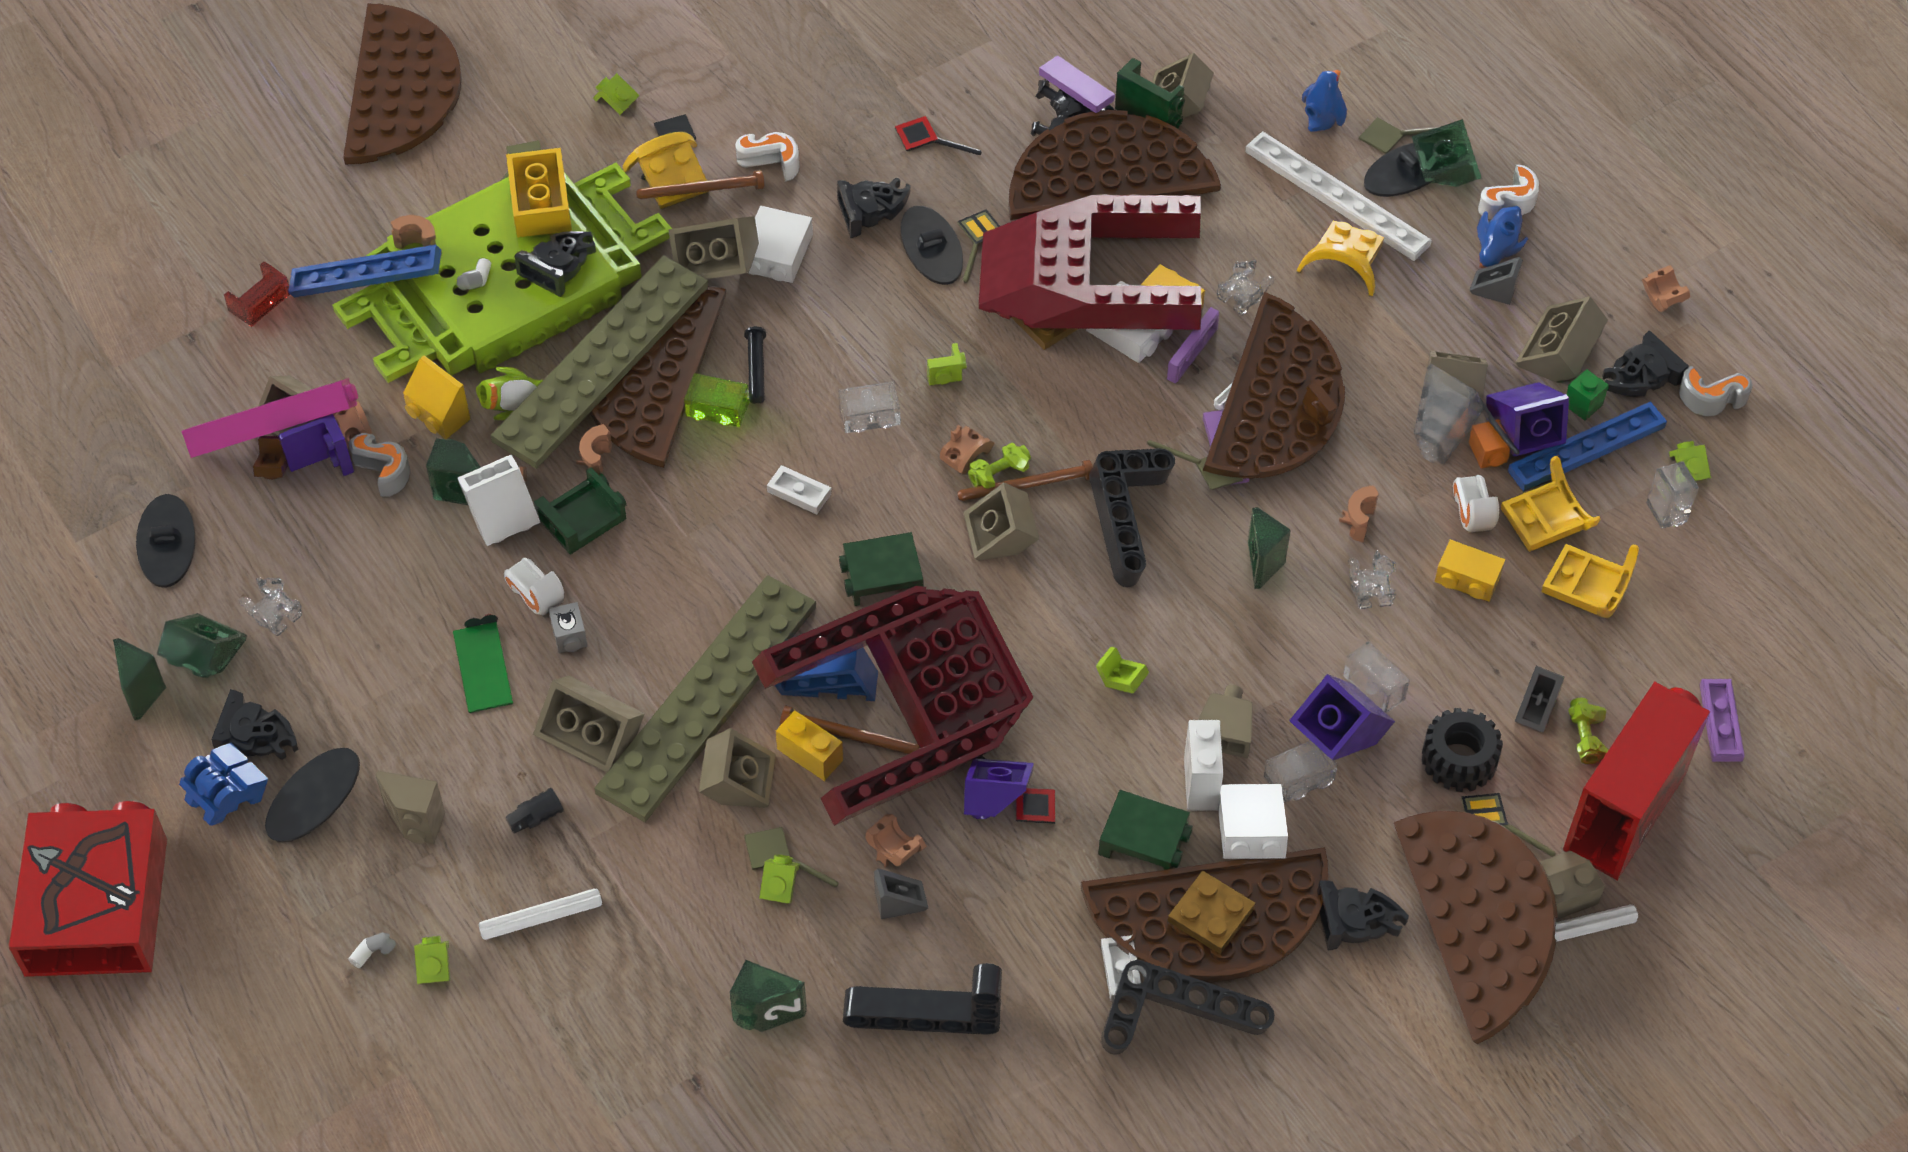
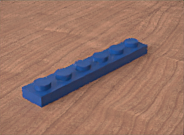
M430 245L293 268L288 293L295 298L435 275L439 273L442 250L437 245Z
M1650 401L1566 439L1565 444L1545 448L1510 464L1508 473L1524 492L1552 479L1550 472V460L1552 457L1558 456L1561 459L1563 472L1566 473L1664 429L1667 420Z

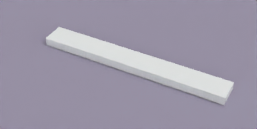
M1262 131L1246 145L1245 152L1363 229L1371 230L1377 235L1383 236V242L1411 260L1415 261L1431 246L1432 240L1265 132Z

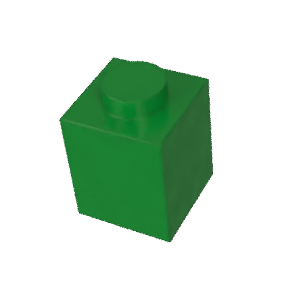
M1586 369L1568 386L1566 395L1569 397V410L1586 421L1603 406L1609 385Z

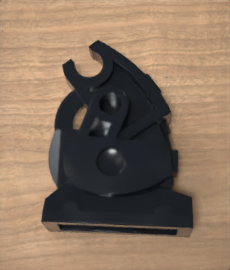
M899 178L893 179L889 184L865 180L852 185L844 180L837 181V200L850 238L861 235L862 226L869 228L877 225L878 221L884 218L890 221L895 218L909 198L911 185L906 184L905 188L898 189L900 187Z
M567 231L550 235V241L546 243L542 241L533 247L534 250L531 253L523 250L516 253L514 258L517 275L562 297L565 292V283L580 271L581 266L587 260V255L596 252L592 232Z
M1649 330L1643 336L1641 344L1628 349L1622 357L1616 360L1613 368H1605L1602 377L1603 379H1613V381L1605 380V383L1609 385L1607 391L1624 396L1639 397L1646 396L1649 389H1660L1667 382L1674 386L1680 385L1684 371L1689 365Z
M230 689L211 739L214 749L232 743L245 756H265L274 752L281 760L286 758L285 750L282 747L288 745L292 747L294 752L299 750L290 722L276 709L267 712L262 709L260 704L253 702L245 703L243 693Z
M1320 880L1317 891L1318 895H1322L1323 899L1320 918L1328 951L1337 949L1342 941L1362 943L1369 941V939L1380 938L1386 933L1398 937L1402 926L1394 924L1393 921H1400L1404 926L1408 922L1409 915L1394 900L1375 889L1370 888L1368 893L1348 887L1337 890L1333 881Z

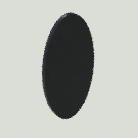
M1431 140L1414 142L1398 147L1386 153L1371 165L1364 178V187L1369 193L1383 197L1398 196L1418 190L1443 174L1439 170V168H1442L1440 161H1435L1430 170H1424L1419 153H1423L1425 163L1433 155L1441 157L1446 162L1448 168L1452 158L1451 148L1443 142Z
M925 206L909 208L901 221V238L910 261L930 281L942 285L954 283L960 277L963 268L962 248L955 231L945 218L933 209Z
M160 495L149 503L141 516L136 536V550L140 567L152 584L162 588L173 586L184 577L191 565L195 551V527L191 513L186 504L175 495Z
M336 748L318 755L301 767L285 783L273 800L265 821L267 835L277 842H290L309 834L330 818L342 805L355 785L360 770L358 755L349 748Z

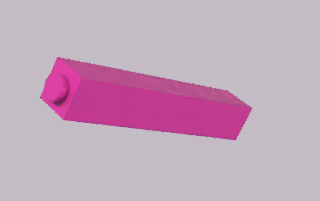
M349 378L193 426L181 432L189 455L193 458L357 406L358 393L353 383L350 384Z

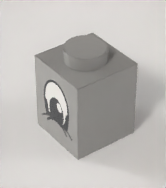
M578 602L549 608L558 653L574 652L580 648L588 647Z

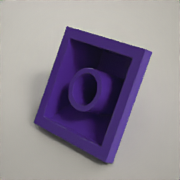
M974 759L965 779L964 815H972L976 819L995 817L1027 790L1034 763Z

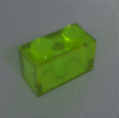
M694 373L684 398L686 416L696 420L716 422L724 426L740 427L749 404L748 384Z

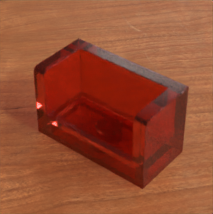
M265 261L260 264L263 278L241 297L238 298L229 291L224 294L228 311L251 327L290 295L288 293L289 284L287 276Z

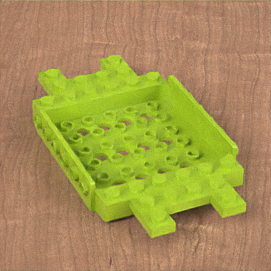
M617 162L576 183H573L565 174L572 231L592 232L596 252L587 255V260L581 266L580 271L565 283V292L562 297L531 282L528 288L520 289L516 286V283L523 279L529 280L517 275L516 269L505 271L502 269V266L507 262L515 263L514 255L522 250L531 253L534 250L533 247L542 241L545 243L550 241V235L556 233L517 238L509 177L425 218L434 226L435 242L442 250L438 274L370 285L332 304L335 314L347 329L372 317L393 344L394 348L373 358L374 366L387 383L413 371L422 356H426L431 361L437 358L451 376L474 364L476 365V370L479 373H483L512 357L520 355L523 351L543 343L546 339L568 330L573 325L591 318L600 311L616 305L622 299L621 288L642 278L640 263L635 256L670 239L669 229L672 228L660 213L637 224L632 221L612 197V195L631 186L630 178ZM481 227L490 230L485 236L474 234L475 230ZM390 235L387 237V242L366 256L423 247V245L411 243L403 249L395 248L393 236ZM492 245L503 247V250L496 254L488 251ZM481 258L488 259L491 262L487 282L484 286L471 289L462 296L454 294V290L458 287V276L464 272L475 270L477 262ZM445 269L455 271V274L450 278L440 276V273ZM473 304L483 306L482 311L479 313H470L468 308Z

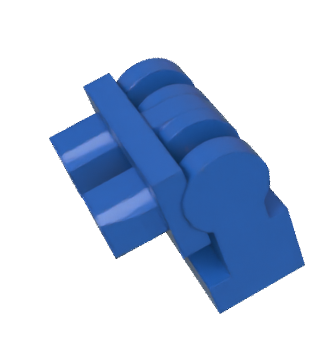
M232 743L211 750L210 755L205 757L197 756L192 759L184 770L185 777L181 778L179 785L186 791L184 800L191 807L197 808L201 806L205 810L203 819L213 826L223 822L226 814L236 811L239 803L248 801L252 805L261 802L268 778L252 762L247 763L248 758Z

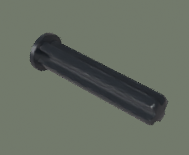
M753 326L747 328L744 332V337L748 340L749 401L753 404H761L765 400L763 340L766 338V330L762 327Z

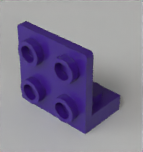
M333 414L279 434L285 458L291 472L330 458L333 467L339 466L343 476L354 473L345 438Z

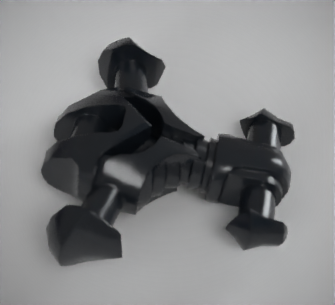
M1039 80L1038 92L1035 96L1038 99L1044 96L1050 99V105L1056 111L1057 117L1052 119L1050 127L1040 124V121L1033 122L1031 135H1040L1045 130H1051L1064 123V120L1093 111L1061 89L1057 92L1050 88L1048 80ZM1109 104L1100 111L1114 110V108Z

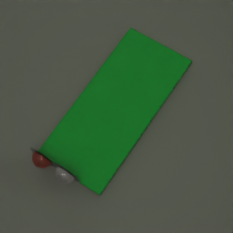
M486 614L481 620L471 617L464 623V626L467 628L453 631L469 713L513 704L497 627L498 617L492 614Z

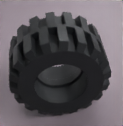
M1454 708L1453 713L1446 710L1442 712L1441 717L1437 715L1433 719L1432 724H1429L1422 749V765H1426L1425 771L1427 775L1433 774L1432 780L1435 783L1442 782L1444 783L1443 788L1449 790L1450 787H1455L1456 792H1463L1464 788L1474 791L1477 785L1483 787L1487 784V780L1493 778L1500 759L1503 741L1500 740V730H1494L1496 724L1492 720H1485L1486 715L1481 712L1479 715L1474 714L1473 709H1467V712H1463L1461 708ZM1452 744L1466 745L1476 754L1471 756L1459 755L1450 750L1448 746Z

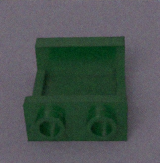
M1132 58L1117 72L1115 109L1128 111L1130 115L1144 118L1149 115L1179 129L1183 122L1184 87L1178 85L1172 92H1168L1141 77V62Z
M592 467L586 470L587 479L552 502L549 503L544 496L534 501L535 510L541 524L570 555L627 519L625 511L627 503L622 494L618 491L614 492L610 488L606 477L602 473L597 474Z
M912 532L843 543V555L839 556L841 573L847 572L848 579L844 580L847 597L852 596L854 606L860 605V597L908 589L914 586L924 587V579Z
M1119 790L1099 840L1098 855L1110 859L1112 852L1116 851L1163 867V870L1172 869L1173 867L1178 868L1183 855V851L1179 849L1182 842L1188 843L1193 829V825L1189 824L1190 812Z

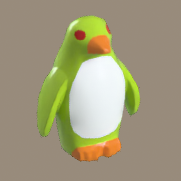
M497 367L496 371L507 375L482 381L476 387V393L483 408L504 411L493 417L494 420H506L543 380L532 379L516 368Z

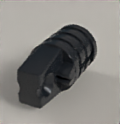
M550 787L547 791L541 792L539 795L518 805L517 810L506 816V821L515 834L528 827L531 829L540 825L543 821L545 822L549 818L556 816V814L564 812V809L556 793Z

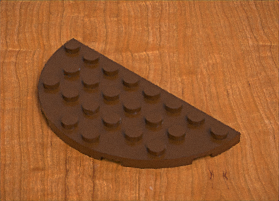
M367 3L343 156L345 165L376 162L378 157L394 152L396 155H399L416 147L432 136L444 124V118L450 110H454L457 104L462 83L457 52L450 39L437 25L417 13L395 6Z
M1103 110L1097 113L1088 112L1064 120V123L1051 130H1045L1026 148L1015 166L1011 180L1009 215L1010 220H1017L1090 195L1184 196L1217 192L1221 189V183L1210 159H1206L1197 148L1196 142L1176 127L1149 115L1144 118L1130 115L1128 111Z
M708 286L699 298L590 412L596 425L604 424L610 431L612 443L624 452L646 463L662 468L665 467L723 306L726 289Z
M1264 292L1203 471L1243 479L1264 478L1288 472L1311 460L1323 449L1335 432L1341 418L1345 402V386H1343L1341 376L1342 367L1331 343L1311 319L1307 321L1294 311V306L1269 293ZM1331 376L1334 381L1328 395L1338 408L1331 423L1322 427L1316 419L1310 416L1307 407L1302 401L1307 392L1306 388L1312 381L1316 379L1322 380Z
M1434 811L1409 816L1394 822V826L1473 1042L1479 1044L1506 1028L1510 1024L1509 1020L1524 1005L1528 1006L1546 978L1553 960L1557 941L1555 939V930L1558 914L1555 895L1550 880L1534 853L1522 840L1500 824L1482 816L1458 811Z
M1322 847L1287 852L1286 858L1238 859L1082 881L1081 891L1089 913L1106 938H1112L1117 943L1116 946L1129 955L1130 953L1137 960H1142L1205 982L1230 981L1259 973L1274 966L1286 958L1304 941L1314 927L1322 910L1323 899L1322 895H1318L1317 889L1320 880L1328 881V860L1326 849ZM1202 871L1255 902V909L1221 955L1167 922L1168 915ZM1132 935V937L1126 941H1124L1121 938V936ZM1132 941L1134 942L1135 950L1133 949V946L1129 944Z

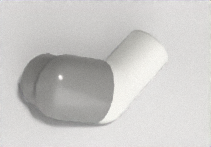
M485 258L479 259L475 270L464 272L458 276L457 286L461 290H471L484 286L487 282L491 262Z
M384 932L365 938L348 960L355 967L361 968L373 952L379 949L382 954H389L395 948L396 942L390 938V934Z

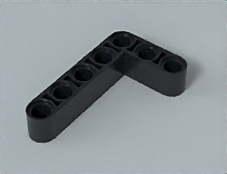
M1166 449L1104 451L1098 454L1089 473L1113 577L1123 587H1133L1136 585L1146 567V558L1128 487L1154 486L1165 483L1175 465L1174 455Z
M1133 960L1126 964L1120 975L1101 1035L1102 1047L1110 1054L1117 1055L1123 1053L1132 1041L1145 999L1254 1035L1264 1033L1272 1025L1275 1014L1270 1004L1142 960ZM1138 970L1142 973L1144 982L1140 984L1132 983L1128 979V972ZM1162 980L1170 981L1174 986V992L1172 994L1162 993L1158 987V982ZM1193 990L1200 991L1204 995L1205 1002L1200 1005L1192 1003L1189 998V992ZM1122 1000L1130 1001L1134 1005V1012L1129 1015L1122 1013L1119 1010L1118 1002ZM1224 1000L1230 1001L1235 1007V1013L1232 1015L1224 1014L1220 1009V1002ZM1252 1011H1260L1264 1014L1266 1019L1264 1025L1253 1023L1250 1017ZM1113 1030L1122 1032L1125 1037V1043L1121 1045L1113 1044L1109 1040V1032Z
M989 963L976 965L973 968L972 992L863 986L850 987L845 990L843 1023L849 1027L983 1035L997 1033L1000 1029L1002 969L997 965Z

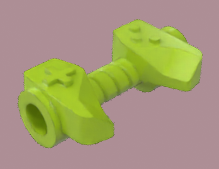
M1010 443L1002 447L1003 458L990 465L982 459L970 463L968 476L974 487L992 488L995 487L993 475L1009 467L1022 472L1029 469L1031 456L1026 446H1016L1014 443Z
M1575 698L1570 702L1568 711L1572 722L1578 725L1581 742L1577 744V752L1582 763L1594 764L1604 758L1609 748L1605 747L1596 736H1592L1590 724L1602 723L1606 718V709L1589 704L1586 698Z

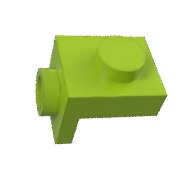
M616 73L610 80L605 77L595 87L599 92L593 99L597 102L602 97L621 115L639 97V94Z
M957 343L952 344L951 356L927 359L929 385H943L949 382L962 381V369H966L967 364L965 353L959 352Z
M1694 441L1677 444L1676 450L1669 451V456L1675 457L1680 484L1711 478L1705 444L1695 446Z
M1110 647L1096 665L1105 687L1128 693H1134L1149 674L1145 664L1122 659L1118 649L1115 647Z
M774 855V859L766 860L759 899L790 904L793 897L796 871L799 870L800 863L792 862L793 857L786 855Z
M441 936L423 937L421 944L414 945L417 984L450 981L449 941L441 942Z

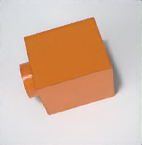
M1499 419L1495 420V421L1499 424V426L1502 428V430L1504 431V428H1503V426H1502L1500 420H1499ZM1490 422L1472 425L1468 443L1480 468L1497 467L1507 463L1511 449Z

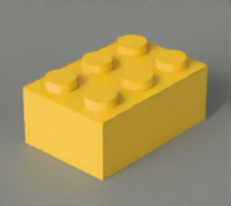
M561 148L506 154L517 238L572 231Z

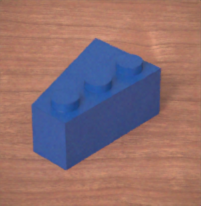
M862 647L774 686L781 695L819 698V693L837 694V699H847L848 694L866 696V701H875L878 670Z

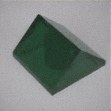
M1258 507L1252 508L1247 541L1254 589H1260L1286 563L1291 532L1288 527Z
M120 638L113 639L121 689L134 721L139 720L166 689L154 655Z

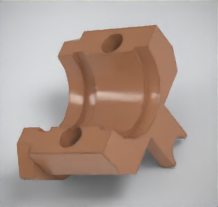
M406 215L391 221L393 228L391 232L395 248L403 249L411 243H420L423 247L436 245L435 229L429 220L421 216Z
M1671 265L1648 274V277L1642 279L1649 299L1660 312L1666 311L1673 304L1682 303L1690 298V290L1687 286L1681 287Z
M358 400L356 401L357 406L333 414L342 431L348 449H350L349 441L355 435L361 433L372 434L365 413Z
M604 424L592 427L584 433L579 446V456L582 458L576 460V464L586 465L588 468L592 467L597 474H603L600 454L610 453L612 449L610 431Z
M957 425V428L951 431V440L942 447L940 459L959 473L966 474L970 470V463L982 452L987 455L995 443L988 438H984L968 426L962 429L960 425Z
M1373 485L1362 487L1355 491L1349 499L1348 510H1342V514L1345 517L1339 518V522L1352 525L1349 535L1353 540L1364 542L1370 517L1365 514L1374 515L1379 493Z
M885 814L866 831L865 838L868 844L878 851L876 861H881L885 868L889 865V861L895 866H901L916 852L922 851L927 847L923 838L918 834L914 837L906 835L899 827L897 817L893 814Z

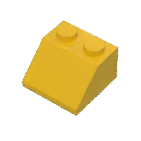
M422 356L403 392L406 403L405 410L412 418H418L424 422L430 432L433 434L438 433L444 439H447L470 420L464 385L426 356Z

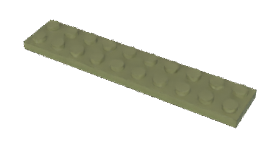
M663 255L491 434V442L537 469L708 288V280Z
M767 575L594 788L595 794L639 820L646 822L706 747V740L715 736L760 679L752 661L763 650L791 639L815 610L816 601Z

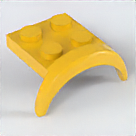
M673 132L645 142L627 157L622 166L623 171L628 172L639 162L650 187L707 181L692 149L697 144L693 136L686 132ZM709 191L657 197L655 199L659 208L663 209Z
M1333 220L1319 244L1304 256L1297 268V272L1300 273L1307 264L1316 260L1331 259L1349 265L1360 274L1366 283L1368 295L1373 296L1375 293V278L1370 265L1381 249L1384 237L1377 235L1371 230H1361L1352 227L1346 222Z
M1554 456L1550 460L1552 482L1506 500L1501 504L1502 512L1529 552L1579 531L1591 529L1597 526L1601 520L1600 516L1591 517L1580 506L1567 483L1561 459L1558 456Z
M1565 544L1546 578L1541 592L1600 617L1610 618L1627 590L1637 561L1639 547L1634 544L1631 545L1624 565L1620 566Z

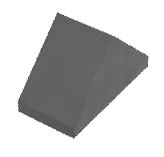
M1517 257L1476 271L1469 291L1474 295L1510 305L1518 283L1523 260L1521 257Z
M1536 665L1514 722L1543 733L1558 700L1565 676Z
M879 868L874 871L875 896L881 919L922 912L928 909L922 881Z

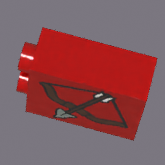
M1654 681L1584 786L1563 847L1565 852L1572 851L1590 860L1594 868L1618 881L1684 779L1709 717L1710 711L1703 708L1699 700L1691 692L1677 687L1668 689Z
M123 801L115 804L112 810L87 811L84 807L77 804L61 803L51 807L50 812L28 813L9 949L24 977L152 972L167 847V837L155 809H150L140 802Z

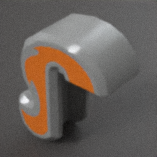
M1690 366L1684 371L1679 395L1684 405L1692 412L1702 416H1715L1724 410L1727 403H1731L1734 409L1745 406L1753 384L1748 376L1736 373L1706 386L1693 366Z
M361 433L351 438L349 448L354 465L381 472L377 481L380 496L390 497L400 492L408 482L410 475L409 461L404 448L396 442L385 441L377 443L375 436L368 433Z

